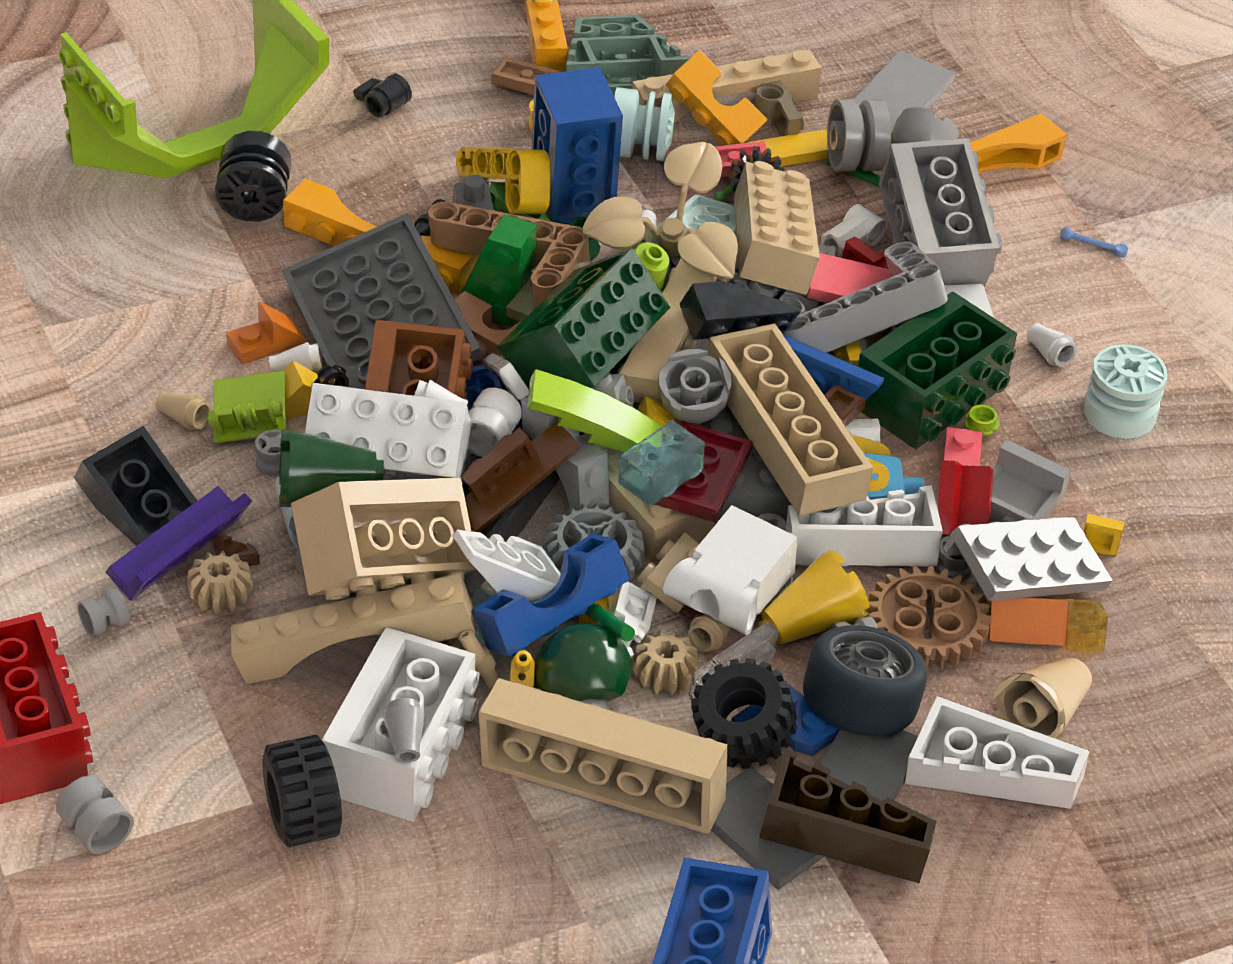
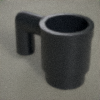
M397 73L389 75L385 80L371 78L353 90L354 96L358 100L364 99L368 111L376 117L391 113L401 105L409 102L412 98L410 85L404 77Z

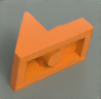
M258 302V323L226 332L227 344L241 364L306 343L305 336L291 317L262 302Z

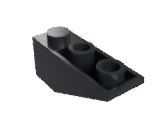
M725 281L694 283L679 303L693 340H709L710 337L774 323L781 333H785L790 329L792 323L801 312L797 306Z

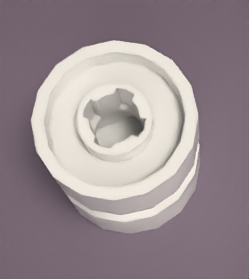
M487 388L480 393L472 409L468 411L471 420L468 451L474 455L484 457L496 447L501 438L512 433L522 417L520 403L512 394L499 388Z

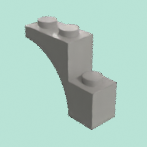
M527 396L521 399L523 432L534 440L553 423L558 422L559 417L528 409ZM564 427L580 445V449L556 469L565 489L570 508L579 511L583 504L588 509L595 508L598 503L600 509L607 510L610 508L607 452L589 443L588 440L579 435V431Z

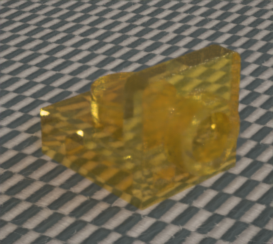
M1063 599L1068 600L1066 649L1079 652H1103L1105 649L1108 616L1102 602Z

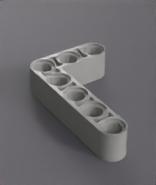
M899 242L893 244L884 251L890 278L799 314L790 329L782 334L828 353L938 308L948 300L940 268L913 243Z

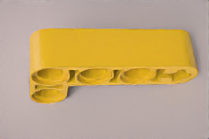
M461 147L458 150L456 168L460 176L479 175L483 178L505 179V204L509 213L544 214L548 210L551 165L549 155L545 150L501 147Z

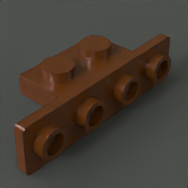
M558 422L553 423L532 442L519 427L512 434L501 438L496 447L487 455L469 465L467 471L461 477L470 491L465 496L471 532H481L580 449L579 443L563 426H558Z

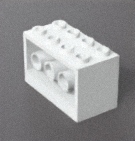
M313 383L305 433L376 451V458L384 460L383 480L461 478L463 484L461 475L465 470L471 420L466 402Z
M385 627L322 739L333 762L342 800L412 822L415 821L421 807L427 808L429 806L436 778L442 779L444 777L451 749L457 750L464 734L463 726L466 721L471 722L477 712L479 700L474 698V692L479 682L480 673L475 671L476 654ZM398 698L417 700L420 708L425 713L420 742V758L411 763L396 761L394 748L383 719L388 703Z

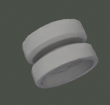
M837 99L833 101L827 123V150L833 170L835 172L855 171L859 165L863 171H882L891 145V123L886 103L882 99H866L858 106L854 99Z

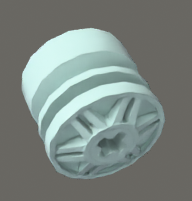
M617 87L614 98L623 114L620 157L631 158L635 144L642 145L643 160L649 159L650 147L657 146L656 161L664 162L667 151L672 143L675 112L672 104V93H664L662 106L655 107L656 92L651 91L646 105H640L638 90Z
M1122 344L1109 346L1101 350L1094 359L1090 384L1087 387L1084 400L1083 414L1088 423L1097 431L1115 438H1137L1149 433L1156 424L1160 400L1163 397L1164 387L1167 382V368L1165 364L1153 352L1139 346Z

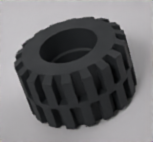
M738 658L730 660L731 665L723 667L720 663L714 667L715 673L712 675L706 673L701 678L703 686L696 685L693 692L695 699L691 700L692 716L700 737L710 738L727 744L728 767L734 768L737 763H740L742 769H748L752 763L757 762L761 767L768 764L767 758L772 756L776 760L782 755L781 747L789 748L792 743L791 734H796L797 730L796 709L788 683L784 681L783 675L778 669L772 671L771 665L764 661L757 665L753 658H746L745 663H739ZM758 705L763 707L761 712L750 720L744 722L726 720L732 711L741 706Z
M315 734L266 745L262 760L265 791L275 829L283 843L290 848L339 836L342 825L340 791L332 759L320 737Z

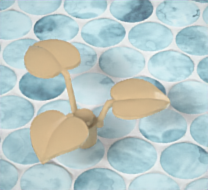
M697 142L682 145L672 150L666 157L664 162L666 178L672 184L682 186L676 218L666 219L657 229L648 217H641L642 205L639 201L630 197L617 196L607 199L595 207L583 226L584 236L591 237L611 248L628 249L636 246L645 235L644 225H646L652 232V238L659 239L661 247L669 257L680 256L687 265L708 275L733 279L735 275L738 243L734 232L726 225L717 222L704 223L697 231L694 228L686 230V226L683 223L688 189L690 188L697 193H708L718 184L721 178V157L718 150L710 143Z

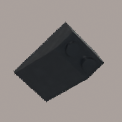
M144 426L83 460L74 476V479L93 506L136 546L197 502L195 496Z

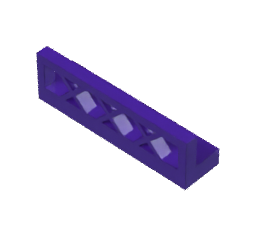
M217 486L110 565L105 573L131 601L210 542L212 537L218 536L239 520L252 500L244 493L232 502L224 491Z

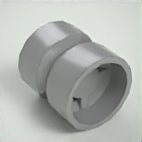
M88 775L73 781L63 790L56 803V812L70 828L75 829L76 836L93 854L108 853L117 848L126 840L134 825L132 815L114 798L113 793L98 776Z

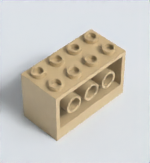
M461 478L337 482L291 503L308 596L325 595L327 601L338 600L348 597L349 593H356V596H362L461 573L463 580H465L464 574L476 570L452 536L456 530L471 531Z

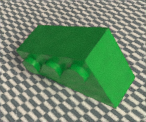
M505 214L487 239L461 293L466 291L492 305V321L513 327L519 321L506 316V307L534 272L537 224Z

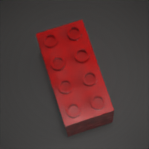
M41 612L0 622V804L67 787L73 781L88 776L87 764L93 763L89 741L84 739V737L91 736L86 713H78L76 707L80 706L76 686L74 683L67 684L65 678H69V671L64 654H56L55 650L59 649L55 629L53 626L46 627Z

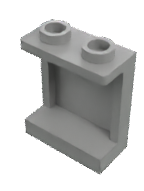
M1006 440L1000 447L997 464L993 467L990 523L1016 522L1023 519H1047L1066 495L1071 470Z

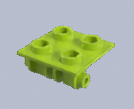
M285 371L214 380V411L208 412L209 424L214 426V444L255 439L264 431H281V429H286Z

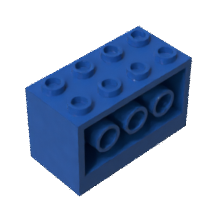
M600 67L535 75L531 149L545 150L550 158V202L548 210L545 212L550 222L571 224L572 220L577 217H588L594 208L605 200L617 197L623 114Z
M684 858L652 964H764L772 937L769 871Z

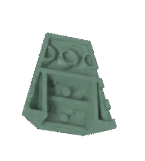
M639 15L577 17L566 71L600 67L615 97L617 87L632 89L633 81L674 74L691 57L688 55L681 56V49L676 45L669 47L667 45V38L662 34L655 35V28Z

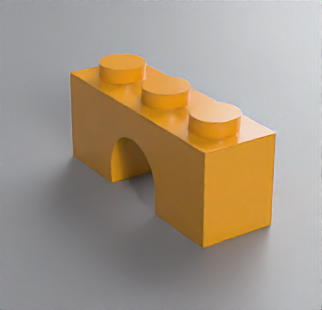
M699 50L672 75L666 86L669 88L670 93H672V97L678 102L683 103L692 112L696 122L707 127L720 146L746 143L768 119L746 97L733 106H725L716 101L712 94V85L721 76L722 72Z

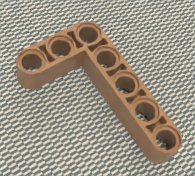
M451 202L436 203L429 208L428 219L432 244L439 248L480 255L487 239L504 214L537 224L536 269L531 276L534 309L575 269L590 264L588 237L583 235V228Z

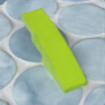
M537 369L534 371L530 379L528 409L559 417L558 426L588 433L589 443L656 461L659 460L663 431L662 425L638 410L602 392Z

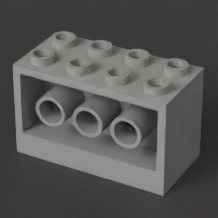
M969 138L891 144L878 185L894 244L911 242L939 266L944 285L983 284L985 287L990 273L994 272V262L997 254L1001 253L1002 240L1000 234L995 233L993 208L987 205L985 180L979 177L977 170L978 155L976 151H972Z

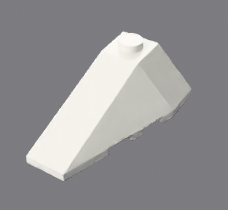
M456 530L452 535L467 559L497 592L506 590L524 596L529 602H533L546 596L560 578L561 573L544 549L519 537L510 536L504 542V539L497 534H493L488 539L480 532Z

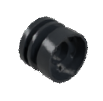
M245 131L235 134L225 143L221 152L219 172L215 185L216 200L224 211L232 217L244 221L260 222L273 218L282 210L283 200L287 196L286 192L291 171V154L286 145L274 135L262 131Z

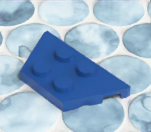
M783 335L823 395L837 384L866 400L884 382L883 377Z

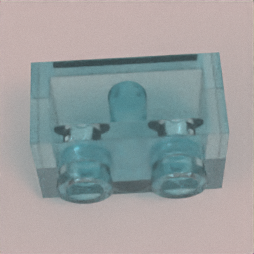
M670 420L620 456L618 484L652 506L662 498L670 496L677 487L688 479H693L699 475L704 466L705 442L673 420Z

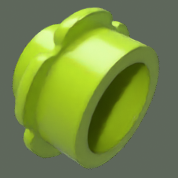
M988 405L973 406L965 417L966 421L964 424L966 429L983 432L982 437L991 435L992 431L996 432L1000 426L996 410Z

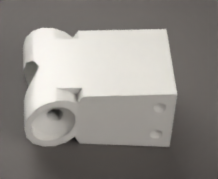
M731 505L694 550L693 557L680 561L671 570L664 582V594L748 635L753 627L756 614H760L795 573L797 536Z

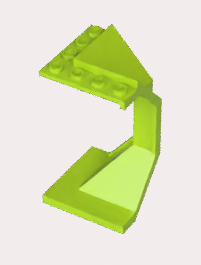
M253 0L255 73L241 116L163 142L137 124L135 101L133 99L125 100L67 32L60 34L61 49H59L58 55L64 71V76L61 77V85L66 94V103L63 105V110L68 120L69 130H66V139L72 150L73 164L169 178L218 161L221 158V152L225 143L235 134L245 131H262L270 134L329 66V37L293 0Z

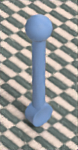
M1069 227L1063 228L1060 232V236L1064 240L1074 239L1113 251L1118 257H1125L1128 252V247L1124 244L1113 245L1074 233Z

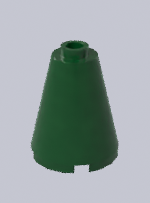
M281 429L279 507H291L292 502L337 482L379 481L384 478V460L376 458V451L292 429Z

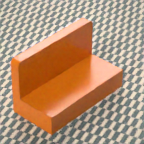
M986 597V604L990 606L991 616L988 635L990 641L1064 646L1066 644L1068 600L1029 597L988 601Z

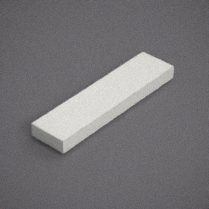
M494 353L483 359L482 363L484 366L500 377L508 389V393L512 394L517 400H521L529 395V389L509 361Z

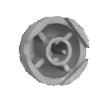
M921 107L906 108L902 111L901 116L898 115L892 132V143L958 139L959 133L955 124L946 116L944 121L934 117L936 112L934 110Z
M685 349L672 354L668 358V363L663 368L661 367L658 376L659 399L665 410L677 420L689 423L706 422L715 418L723 411L731 394L732 382L731 372L721 358L718 361L714 357L708 356L709 352L703 349Z

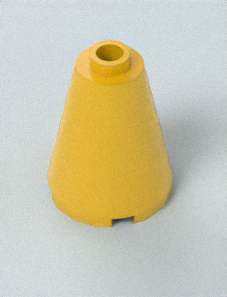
M834 550L822 553L761 612L762 621L759 622V626L768 641L772 642L775 640L779 645H783L830 630L832 624L844 621L850 624L856 622L858 618L868 616L869 613L865 612V610L870 608L866 592L853 570L846 573L840 564L846 560Z

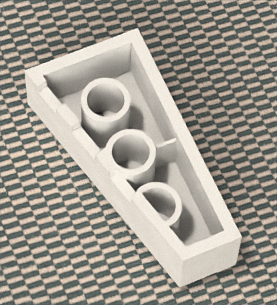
M932 485L919 487V492L905 495L903 490L888 491L886 498L870 500L867 495L864 501L799 516L794 507L790 505L788 506L785 530L797 536L795 565L802 566L811 565L822 553L828 550L836 551L846 560L840 564L841 566H937L942 537V526Z
M937 696L908 757L905 784L1071 809L1084 778L1089 751Z

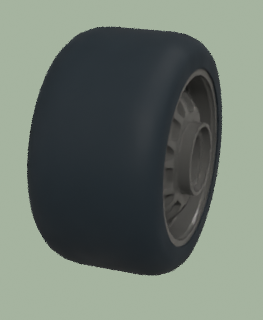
M840 626L826 631L814 643L803 680V692L810 708L827 723L854 734L885 736L902 731L915 719L927 682V668L919 652L910 643L895 634L869 626Z

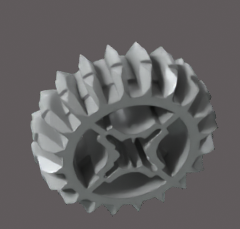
M597 503L595 508L588 509L582 504L579 511L568 508L565 515L557 514L554 523H549L545 538L543 539V549L560 573L563 568L564 551L592 533L616 539L630 578L628 582L631 583L634 574H639V570L642 567V559L645 555L644 538L642 531L636 526V520H628L626 512L615 514L613 507L603 510L599 508Z

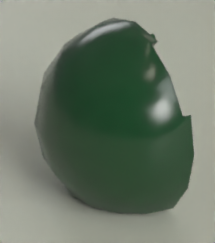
M572 624L551 635L542 644L535 660L534 687L540 688L541 691L558 694L579 702L586 699L611 701L622 696L626 690L631 674L630 654L621 638L600 625Z

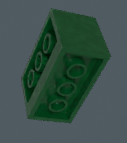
M633 248L575 269L497 345V348L505 360L512 364L528 389L530 388L531 376L536 369L592 388L598 384L671 307Z
M953 291L947 294L948 300L942 306L913 317L862 351L859 356V368L884 378L881 386L865 400V408L861 413L870 419H878L880 426L915 450L927 441L935 440L940 432L950 425H956L973 406L983 405L995 393L1004 391L1011 378L1009 372L1011 362L1016 354V349L1014 348L1017 332Z

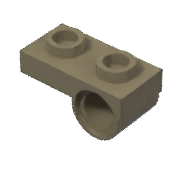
M782 81L763 83L757 87L755 107L768 119L764 125H775L781 136L799 134L800 130H803L804 127L803 115L795 108L792 94L786 91Z

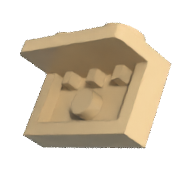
M685 532L675 544L668 540L656 555V558L660 561L659 564L655 566L650 562L636 579L642 584L640 586L641 589L652 593L677 614L685 604L664 594V582L671 570L680 561L693 557L694 550L698 547L699 543Z

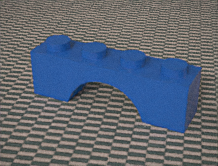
M592 533L564 551L563 568L560 578L554 588L543 598L529 602L524 596L501 590L472 610L487 649L507 657L515 656L517 652L526 650L527 645L538 638L554 633L558 626L566 620L585 613L588 606L594 602L616 593L617 588L629 581L630 578L616 539Z

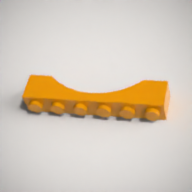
M524 0L529 31L531 64L565 72L568 47L558 0Z
M1040 113L1012 126L1000 129L988 136L976 139L970 145L972 151H976L978 155V173L1002 168L1039 169L1061 159L1067 134L1044 114Z
M306 178L283 200L285 227L332 246L341 244L377 227L351 212L340 201L334 189ZM420 236L449 291L459 296L479 255L439 248L432 244L430 236Z

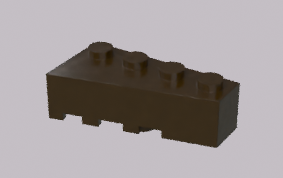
M784 747L759 838L920 883L931 849L937 821L890 798L881 801L871 796L867 791L868 787L855 781L848 785L829 776L830 769L818 763L811 767L796 760L797 753Z

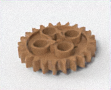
M917 565L913 566L912 574H908L904 569L899 568L897 577L889 573L886 574L885 583L877 581L875 591H870L868 600L870 608L866 609V612L869 613L868 616L875 620L878 629L895 634L910 643L924 659L926 668L929 666L930 661H935L937 666L942 669L945 660H949L953 665L957 666L960 656L970 660L973 651L980 652L982 642L987 641L991 616L988 615L989 604L983 603L984 594H973L975 584L970 583L963 586L961 584L962 575H958L953 579L948 578V569H944L938 575L935 574L933 566L928 567L927 573H922ZM927 594L932 595L929 639L924 638Z

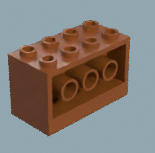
M376 320L365 390L414 396L419 380L429 383V380H432L458 397L467 400V392H465L466 380L470 381L472 359H470L471 344L465 343L464 329Z

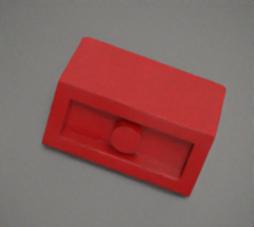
M941 460L938 514L942 526V538L951 535L955 528L963 524L978 525L990 523L993 468L990 466L962 465L957 461Z

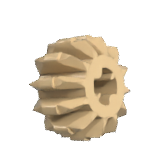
M222 550L220 555L217 556L207 552L204 560L194 559L192 569L188 570L187 587L192 603L198 604L202 612L213 609L217 616L220 610L226 609L233 614L236 606L246 605V600L253 590V579L251 578V569L248 562H241L238 554L228 557Z
M658 630L655 637L645 635L641 644H638L634 650V678L640 679L642 689L654 687L656 695L662 690L668 691L672 696L677 689L687 691L690 683L695 681V677L698 675L699 655L697 648L691 646L689 637L679 639L675 631L671 635H664L660 630Z

